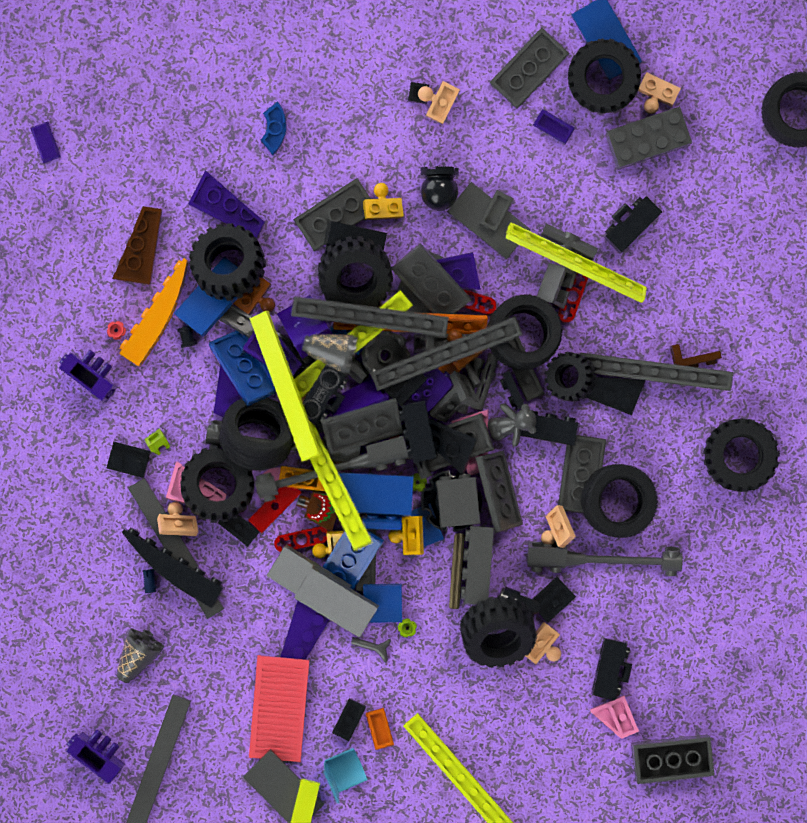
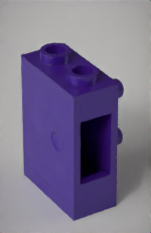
M291 305L277 313L301 358L308 356L306 351L302 350L306 335L333 334L325 320L291 316L293 306Z
M89 350L83 359L73 353L65 354L59 362L61 364L59 369L98 399L107 402L118 388V386L105 377L112 366L105 363L98 372L97 370L104 363V359L98 357L90 366L89 362L95 356L92 350Z
M438 368L423 373L428 379L403 405L426 401L427 411L429 412L451 389L453 383L450 374L447 371L442 373Z
M373 378L343 392L342 394L346 397L337 412L331 411L332 416H337L387 401L389 398L383 389L377 391ZM337 396L329 399L328 403L332 405Z
M96 730L91 737L84 732H81L79 735L76 733L66 744L68 746L66 752L106 783L110 784L125 765V763L114 756L119 745L113 743L106 750L105 748L111 742V738L105 736L98 744L97 741L102 736V732Z

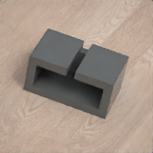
M549 263L537 297H541V299L549 302L552 306L564 309L570 292L560 290L562 286L571 289L577 272L564 266Z

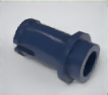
M154 569L142 570L144 578L143 590H145V593H155L156 588H158L155 583Z

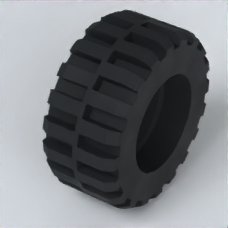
M604 38L590 41L581 47L573 56L568 69V85L574 99L583 108L585 107L591 112H598L600 114L613 113L626 107L634 99L641 83V68L638 58L633 54L634 52L622 42H616L614 39L604 40ZM598 59H611L622 70V83L616 91L610 94H598L587 83V70Z
M227 223V226L218 224L216 225L217 228H208L206 230L207 233L204 235L201 233L198 236L199 241L193 243L192 248L194 251L189 253L191 260L189 267L199 287L210 297L215 296L218 300H223V297H225L227 301L233 300V297L240 299L244 297V293L250 294L253 291L252 287L254 285L257 287L260 284L259 277L263 278L265 273L263 269L266 267L265 255L257 238L254 237L251 231L245 230L240 225L235 227L232 223ZM226 250H238L244 253L243 262L234 272L216 274L211 271L212 263L220 253Z
M351 236L346 237V241L338 240L335 242L336 245L334 247L330 245L326 249L327 254H322L320 258L321 263L318 264V278L325 299L327 301L378 307L380 300L385 301L388 297L386 292H390L392 288L393 274L388 256L379 244L374 245V241L369 238L364 241L363 237L357 236L356 239H352ZM351 263H364L373 269V275L370 280L359 287L344 286L337 279L340 270Z
M733 419L720 424L719 427L711 432L710 437L707 438L705 442L707 444L703 450V454H705L704 465L708 469L709 476H712L713 481L723 488L737 492H748L764 486L774 476V471L779 465L777 461L780 451L777 450L778 442L774 440V434L767 430L765 425L752 419ZM737 437H745L752 440L759 451L757 465L747 473H736L730 470L724 461L723 453L726 445Z
M212 446V449L209 450L204 448L201 450V453L192 455V459L186 462L185 468L182 470L180 486L184 503L195 516H200V519L204 521L208 519L212 523H217V521L227 522L230 518L235 519L239 516V513L247 509V505L252 500L254 493L253 471L234 463L222 449H218V446ZM213 468H222L234 476L236 487L231 497L223 501H211L202 495L199 489V481L206 471Z
M498 596V598L489 597L487 598L488 600H480L477 602V605H472L468 609L469 612L466 611L460 623L464 649L472 661L482 666L487 665L490 668L498 666L500 668L508 664L509 666L513 665L516 661L520 662L524 659L525 655L528 656L531 649L536 644L537 632L532 612H530V608L527 605L509 596L508 598L504 596ZM506 630L499 634H490L494 631Z

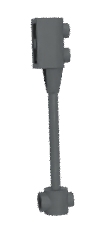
M213 420L208 425L206 444H210V449H212V446H218V449H221L219 435L222 421ZM244 436L245 438L258 443H268L274 441L269 439ZM323 436L322 441L328 451L325 436ZM293 443L291 451L298 452L296 444ZM361 446L330 455L334 465L335 463L340 464L358 457Z
M401 436L366 446V454L352 458L350 461L336 464L335 467L337 472L351 468H376V471L387 469V464L395 463V466L406 464V459H409L404 437ZM314 470L275 481L274 476H271L270 472L256 476L255 485L259 499L264 498V502L276 499L275 495H278V488L318 478Z
M528 541L527 567H531L533 572H542L543 567H548L551 572L560 573L562 568L585 563L661 565V570L665 571V575L676 576L677 571H682L683 557L680 548L673 546L666 547L661 557L596 556L567 551V546L560 548L556 542L551 545L544 544L543 542Z

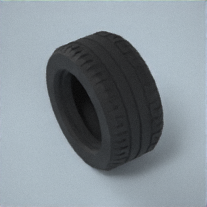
M801 71L787 74L777 80L767 91L761 108L762 119L767 132L779 143L794 148L807 146V129L798 130L784 122L780 114V102L783 95L792 90L807 92V72Z
M527 294L516 295L499 305L491 315L487 327L505 321L517 313L529 314L534 316L542 326L544 339L541 347L532 352H522L506 341L490 347L496 359L509 368L517 370L534 369L547 362L558 350L563 332L561 320L555 308L549 302L541 299V297Z
M264 398L249 406L246 405L243 399L235 401L225 412L219 435L222 450L227 457L237 465L250 470H267L282 464L290 454L294 441L281 404L270 398ZM250 423L260 424L271 429L277 439L268 443L253 442L240 433L239 427Z
M625 464L607 465L596 470L586 481L582 490L583 493L581 494V506L587 522L598 532L611 537L627 538L641 533L651 524L658 508L657 491L652 480L642 470ZM622 479L634 487L638 497L636 511L630 518L623 522H614L605 516L601 508V496L609 483Z

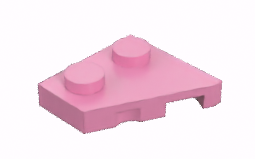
M624 695L590 709L593 715L621 739L639 732Z

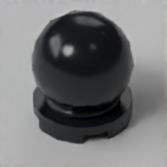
M435 166V169H428V167H421L420 176H425L426 178L422 183L420 191L422 201L432 210H447L455 203L458 196V186L453 178L459 176V168Z

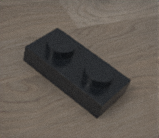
M240 515L235 519H228L227 522H218L219 525L247 547L260 532Z
M349 698L332 733L350 741L366 706Z

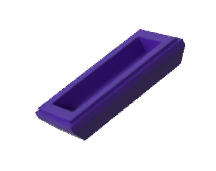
M544 109L541 110L533 123V126L563 144L567 143L575 129Z
M48 121L30 128L43 164L61 157Z

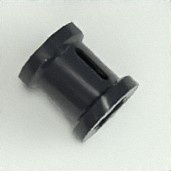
M186 326L177 329L182 340L181 348L198 345L192 328Z

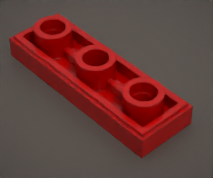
M287 486L279 488L278 495H275L276 499L265 502L248 521L258 531L263 533L302 491L298 488ZM274 502L278 503L279 508L277 510H274L272 508V504Z

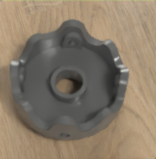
M383 331L362 348L361 354L362 363L367 372L371 374L375 370L409 358L410 352L406 347V338L391 331ZM383 350L388 352V358L385 361L380 357Z

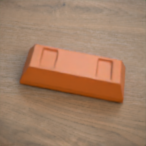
M380 708L366 712L375 749L378 750L394 745L385 709Z

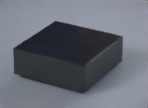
M411 82L408 102L427 104V102L419 99L418 91L421 87H430V85Z

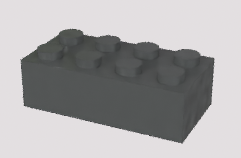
M680 106L609 130L605 134L617 170L688 147L692 144Z
M470 525L469 529L465 531V541H468V548H464L463 560L467 561L466 568L463 567L462 580H465V587H461L460 596L461 599H464L465 604L477 605L478 601H485L489 598L493 527Z
M708 734L631 743L634 775L637 784L715 776L711 738Z

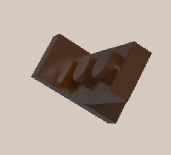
M680 344L670 346L673 364L699 367V363L706 362L707 366L718 363L717 359L722 358L721 352L716 351L683 359Z

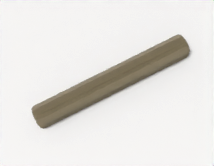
M463 533L454 534L449 599L450 609H459L465 538Z

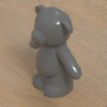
M502 403L500 408L507 414V417H494L488 421L491 438L499 441L513 433L512 445L514 447L519 444L522 430L529 431L531 434L536 432V417L534 412L529 410L528 404L522 405L521 410L516 414L508 405Z

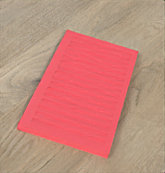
M257 656L249 758L261 759L271 749L282 761L301 762L309 660Z

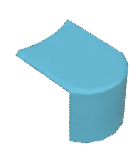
M354 748L324 761V775L338 804L339 792L367 781L366 774Z

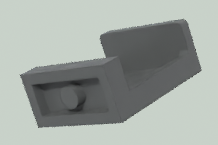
M470 474L459 475V479L452 480L451 476L440 477V481H436L440 528L480 524L476 478H471Z

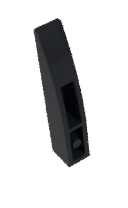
M131 527L129 530L127 528L123 529V535L133 548L163 578L208 607H214L225 588L222 586L223 582L215 577H212V579L205 575L206 572L199 567L195 569L190 567L189 561L182 557H179V559L172 556V551L165 547L160 549L155 546L156 542L148 537L143 539L139 536L140 532Z

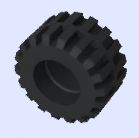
M565 352V354H557L558 357H553L551 359L553 362L547 364V367H549L548 371L545 370L544 372L547 375V378L544 379L545 383H548L547 389L552 391L551 394L561 400L580 401V398L585 399L587 397L586 394H591V387L596 385V383H593L594 379H597V375L594 374L596 369L591 366L593 363L587 360V357L577 353ZM575 366L579 373L578 381L573 387L567 388L562 380L563 373L568 367Z

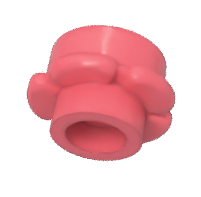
M120 321L109 323L108 336L114 340L121 339V336H124L126 333V329L123 327L124 324Z

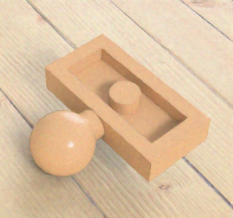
M646 72L638 91L651 97L645 101L644 110L649 114H653L659 109L658 101L672 107L681 88Z
M442 81L435 95L430 87H421L418 91L419 99L424 102L432 101L425 116L443 124L460 89Z
M172 502L168 506V513L170 515L159 514L157 518L159 534L197 536L199 531L196 516L181 515L183 506L179 502Z
M557 505L545 516L551 530H546L542 533L541 541L544 544L551 545L556 541L558 547L565 548L576 536L563 506Z
M543 622L536 631V644L531 649L530 654L526 656L535 664L539 662L545 653L548 660L552 662L558 661L561 658V650L556 646L551 647L560 634Z

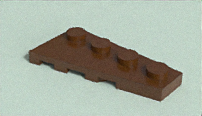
M142 207L112 279L151 285L162 209Z

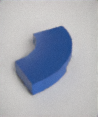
M278 101L263 113L267 121V129L265 135L261 138V142L272 155L281 147L287 128L286 117Z

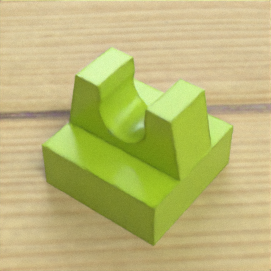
M160 428L144 439L148 448L156 455L161 454L158 448L162 445L167 449L170 448Z

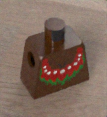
M313 491L311 498L299 495L296 506L307 509L304 517L332 531L337 514L334 512L327 494Z

